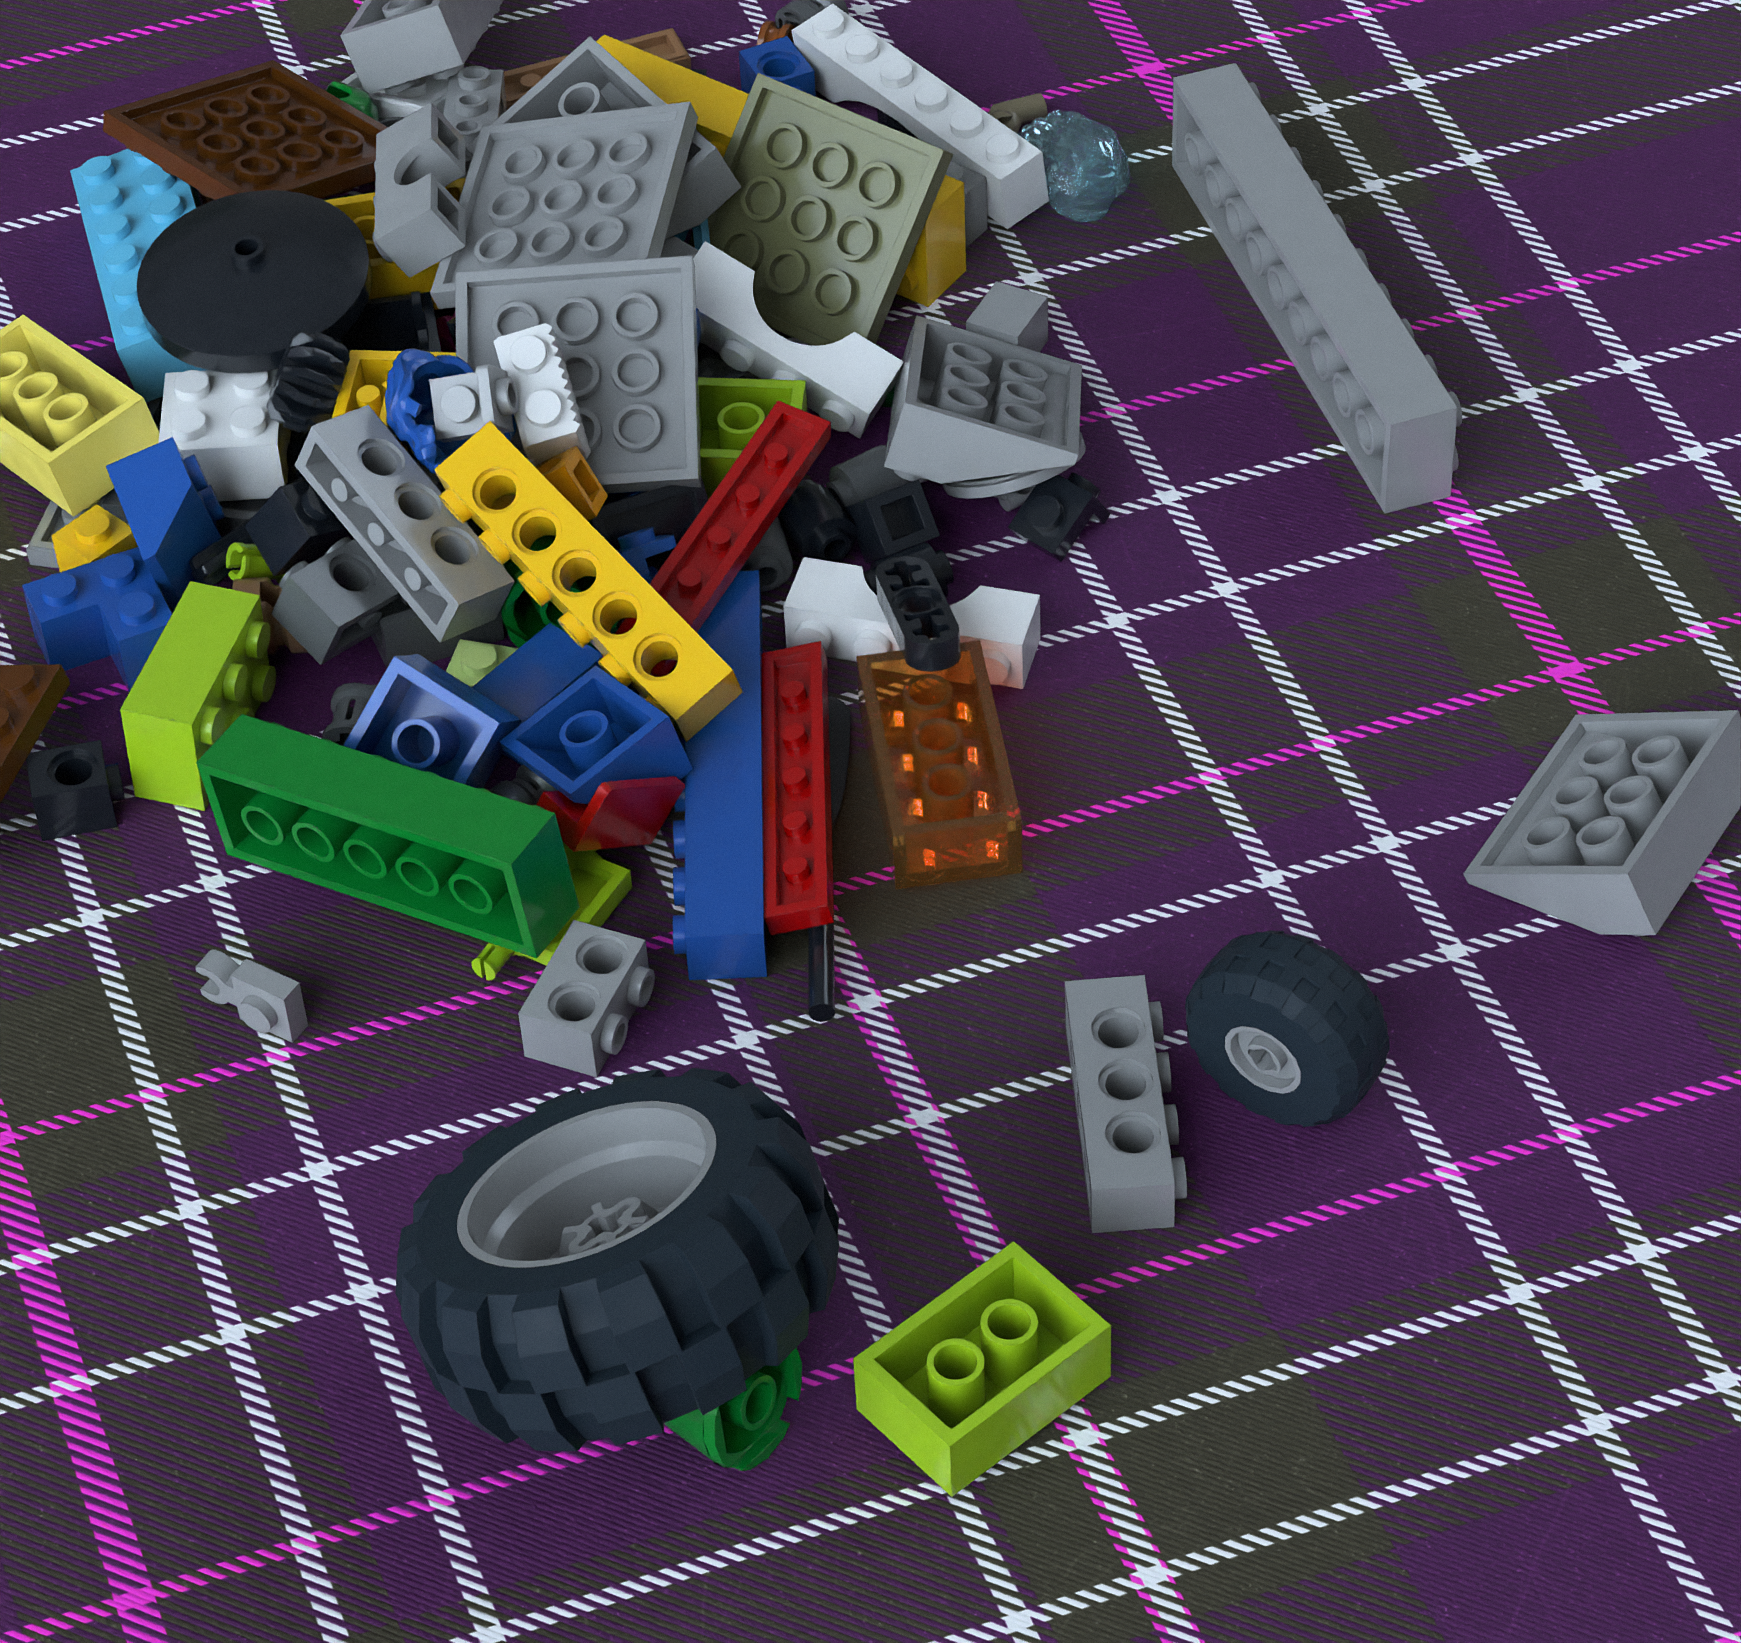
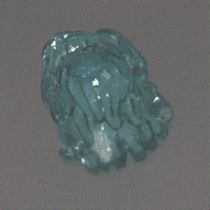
M1057 109L1049 113L1045 118L1038 117L1034 119L1031 124H1026L1022 127V132H1017L1019 136L1042 151L1049 202L1052 208L1074 222L1100 220L1107 214L1115 197L1122 195L1129 187L1130 169L1128 156L1120 145L1116 132L1109 126L1098 124L1097 121L1087 119L1086 116L1075 111L1062 112Z

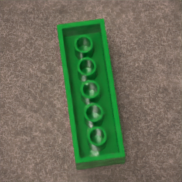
M241 714L196 762L227 855L534 958L540 956L580 908L556 814L538 805H528L494 794L484 788L471 787L440 777L430 771L411 768L389 761L380 755H370L336 744L329 739L313 737L285 728L281 724L269 723Z

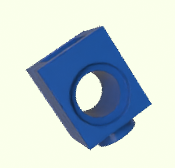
M788 36L739 51L741 91L749 94L757 73H760L816 97L815 71Z

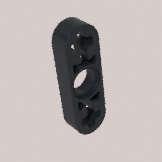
M911 556L895 557L880 563L875 570L877 600L905 662L916 670L928 672L945 670L957 664L961 659L959 625L929 563L921 558Z

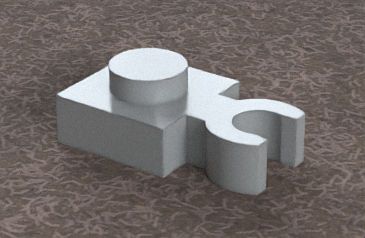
M210 950L195 966L196 972L210 978L200 989L201 994L217 1004L229 1002L237 1006L240 1019L255 1031L261 1033L270 1032L293 1043L308 1026L300 982L247 958L239 966L231 957L218 950Z

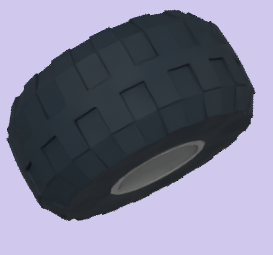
M1270 930L1249 935L1242 934L1232 939L1206 965L1186 997L1187 1037L1191 1049H1194L1198 1056V1062L1207 1075H1211L1219 1084V1088L1230 1098H1235L1245 1105L1249 1111L1275 1120V1123L1287 1126L1301 1124L1303 1127L1329 1124L1339 1118L1343 1119L1365 1097L1387 1063L1386 1057L1390 1050L1387 1022L1384 1020L1383 1007L1378 997L1374 996L1367 986L1368 982L1357 970H1353L1342 960L1343 957L1330 948L1326 949L1314 943L1313 939L1299 934L1294 936L1285 934L1284 931Z

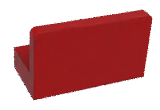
M676 776L608 781L599 785L589 804L574 803L559 791H545L536 805L556 814L562 841L573 852L652 844L685 788V784Z

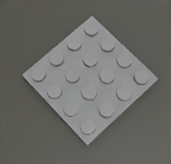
M691 102L482 126L459 199V204L466 210V246L442 259L439 263L430 291V295L439 309L455 308V272L660 258L698 120Z
M692 255L455 272L456 356L468 363L475 372L476 366L486 364L501 369L494 345V340L498 337L544 323L553 327L564 355L563 358L576 397L578 411L582 418L584 432L591 453L585 460L607 494L649 491L669 485L701 487L695 264ZM516 426V434L512 438L511 443L527 458L518 427Z

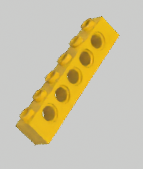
M491 421L434 469L445 488V491L439 495V498L451 514L462 524L471 518L484 531L478 536V539L486 550L501 565L511 559L523 572L517 579L528 594L540 606H544L550 600L563 613L557 621L571 639L581 648L591 642L604 656L598 661L602 670L626 687L631 684L646 701L668 715L675 731L686 742L743 693L733 669ZM516 495L514 501L506 508L499 510L491 509L493 503L499 497ZM546 535L556 536L554 542L548 548L540 551L530 550L532 544L538 538ZM585 576L596 577L594 584L589 589L578 593L570 592L571 586L579 578ZM628 617L637 619L633 628L628 632L618 635L610 633L612 626L618 620ZM666 659L678 661L675 669L668 675L662 677L650 675L652 668L658 662Z

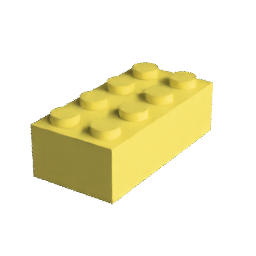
M21 315L0 330V463L74 517L84 509L96 505L104 495L114 489L106 466L159 443V430L144 397L25 315Z

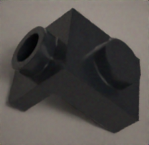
M1071 472L1067 479L1056 475L1036 484L1008 528L1018 538L1062 562L1090 518L1104 524L1110 513L1097 499L1101 493L1100 489L1084 477Z

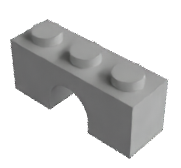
M431 102L376 134V161L374 162L376 180L375 196L373 197L375 228L372 238L379 254L388 262L394 261L409 278L466 246V210L445 188L448 184L465 175V139Z

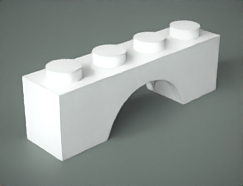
M705 241L693 258L695 264L696 308L699 309L702 334L700 342L718 352L724 362L732 368L743 372L749 371L761 379L806 380L807 407L818 413L821 418L831 421L832 429L840 432L848 431L860 439L895 385L904 361L856 332L837 342L819 346L795 343L780 336L765 323L756 308L753 297L755 271Z
M807 557L802 559L783 606L786 648L821 641L826 656L831 658L1019 689L1024 688L1040 641V595L980 585L968 597L950 605L960 630L961 659L959 662L941 671L928 672L916 670L905 662L879 605L877 595L869 588L865 581L862 566Z

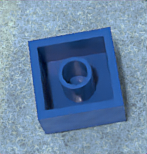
M421 655L394 656L343 746L370 755H380L389 761L421 771H430L440 777L471 787L483 788L504 752L499 741L517 728L522 719Z

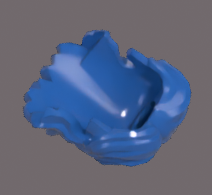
M415 348L405 349L398 354L393 362V367L387 375V389L385 392L386 422L394 435L411 449L416 460L424 465L433 475H437L434 469L468 439L446 443L436 440L429 379L475 371L468 363L457 356L438 355L436 357L430 352ZM512 414L514 431L502 433L510 442L516 434L517 425L514 414Z

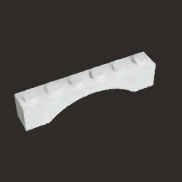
M831 4L791 30L794 45L815 71L816 91L833 103L844 100L859 101L878 108L897 120L919 140L954 154L951 161L986 176L987 215L1003 227L1009 229L1049 202L1043 153L1041 150L836 5Z

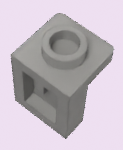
M486 364L476 366V372L429 379L436 440L446 443L470 439L489 421L501 433L514 431L512 414L518 412V395L512 378H507V371Z

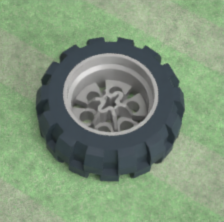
M691 1068L683 1075L666 1077L660 1069L616 1076L610 1085L581 1093L580 1089L576 1088L534 1106L535 1113L508 1128L499 1125L462 1151L463 1162L451 1173L436 1175L413 1204V1223L401 1229L397 1255L395 1294L401 1305V1317L435 1389L446 1397L453 1410L480 1430L506 1444L520 1437L536 1451H578L588 1440L608 1437L617 1446L664 1432V1423L696 1409H699L702 1415L743 1393L747 1390L745 1383L747 1378L764 1365L779 1366L808 1336L809 1314L826 1308L836 1279L839 1241L837 1238L839 1217L800 1123L752 1082L741 1085L728 1072Z

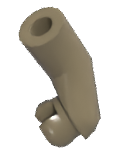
M1035 93L993 104L988 114L1015 133H1018L1022 125L1046 119L1047 106L1043 95Z

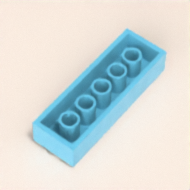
M125 149L109 156L93 157L82 166L70 170L117 353L136 393L144 397L145 402H149L163 396L165 373L188 370L206 371V369L195 367L177 359L154 340L144 322L137 296L138 271L149 247L169 225L184 214L201 206L202 201L198 189L175 175L166 173L159 165L141 154Z

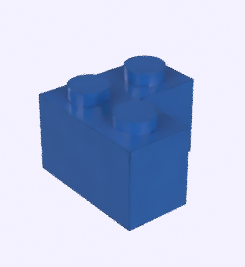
M138 547L22 585L34 637L47 664H61L64 671L111 656L129 692L172 615L157 583L143 561Z

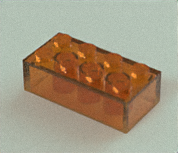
M980 640L960 643L961 659L959 662L941 671L928 672L916 670L905 662L901 651L856 656L859 711L895 889L1023 873L1022 819Z

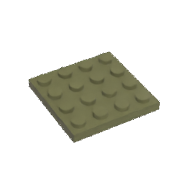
M757 73L723 157L741 188L707 218L710 244L755 271L753 280L754 302L760 316L769 327L812 346L837 342L853 332L876 344L954 154ZM692 234L691 239L689 241V245L695 248L694 237Z

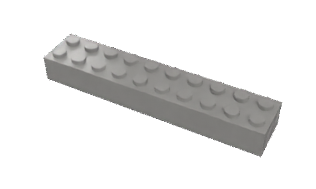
M1236 63L1173 77L1172 167L1384 514L1451 497L1452 473L1458 469L1459 465L1455 436L1456 427L1462 424L1460 402L1454 392H1447L1438 378L1437 368L1432 357L1428 354L1424 355L1416 344L1413 330L1408 320L1405 318L1400 319L1396 313L1386 286L1383 283H1377L1369 271L1367 258L1361 248L1355 249L1349 240L1341 216L1333 214L1329 209L1319 182L1317 180L1311 181L1303 168L1302 159L1297 148H1290L1282 136L1281 126L1277 117L1274 114L1269 115L1262 105L1257 86L1253 82L1248 83Z

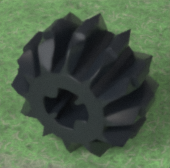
M301 329L292 335L269 393L270 396L266 405L269 418L283 424V427L298 433L301 431L309 433L313 425L329 420L347 372L346 368L350 360L346 346L334 341L332 337L317 331L312 333Z

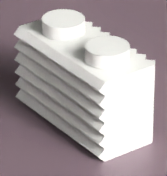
M544 323L500 336L494 340L501 369L507 371V378H512L516 386L518 412L514 416L522 445L529 461L534 466H537L574 446H577L583 457L587 459L591 450L584 432L582 418L578 411L579 408L563 358L564 355L553 327Z

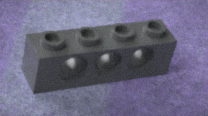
M471 518L467 521L469 527L477 536L484 532ZM344 537L337 541L323 557L310 564L307 561H301L283 576L279 584L282 591L271 614L321 665L380 631V620L382 618L412 608L355 539L351 540L349 537Z

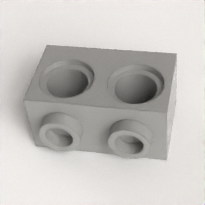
M573 920L518 1013L524 1056L597 1077L609 1055H616L621 1050L626 1039L628 1022L637 1006L644 1007L651 997L655 973L648 966L646 940Z

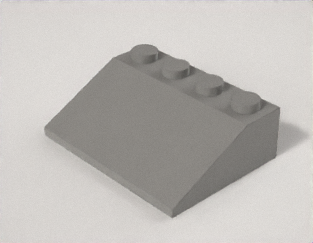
M589 36L491 125L664 105L666 103ZM696 129L665 239L699 226L741 188L717 148ZM479 136L465 147L471 156L474 154Z
M916 315L902 358L904 363L895 383L884 467L893 469L899 477L911 482L919 479L920 483L930 480L944 484L1075 465L1079 455L1082 365Z
M1739 711L1575 715L1463 873L1467 883L1600 935H1656L1741 807V716Z

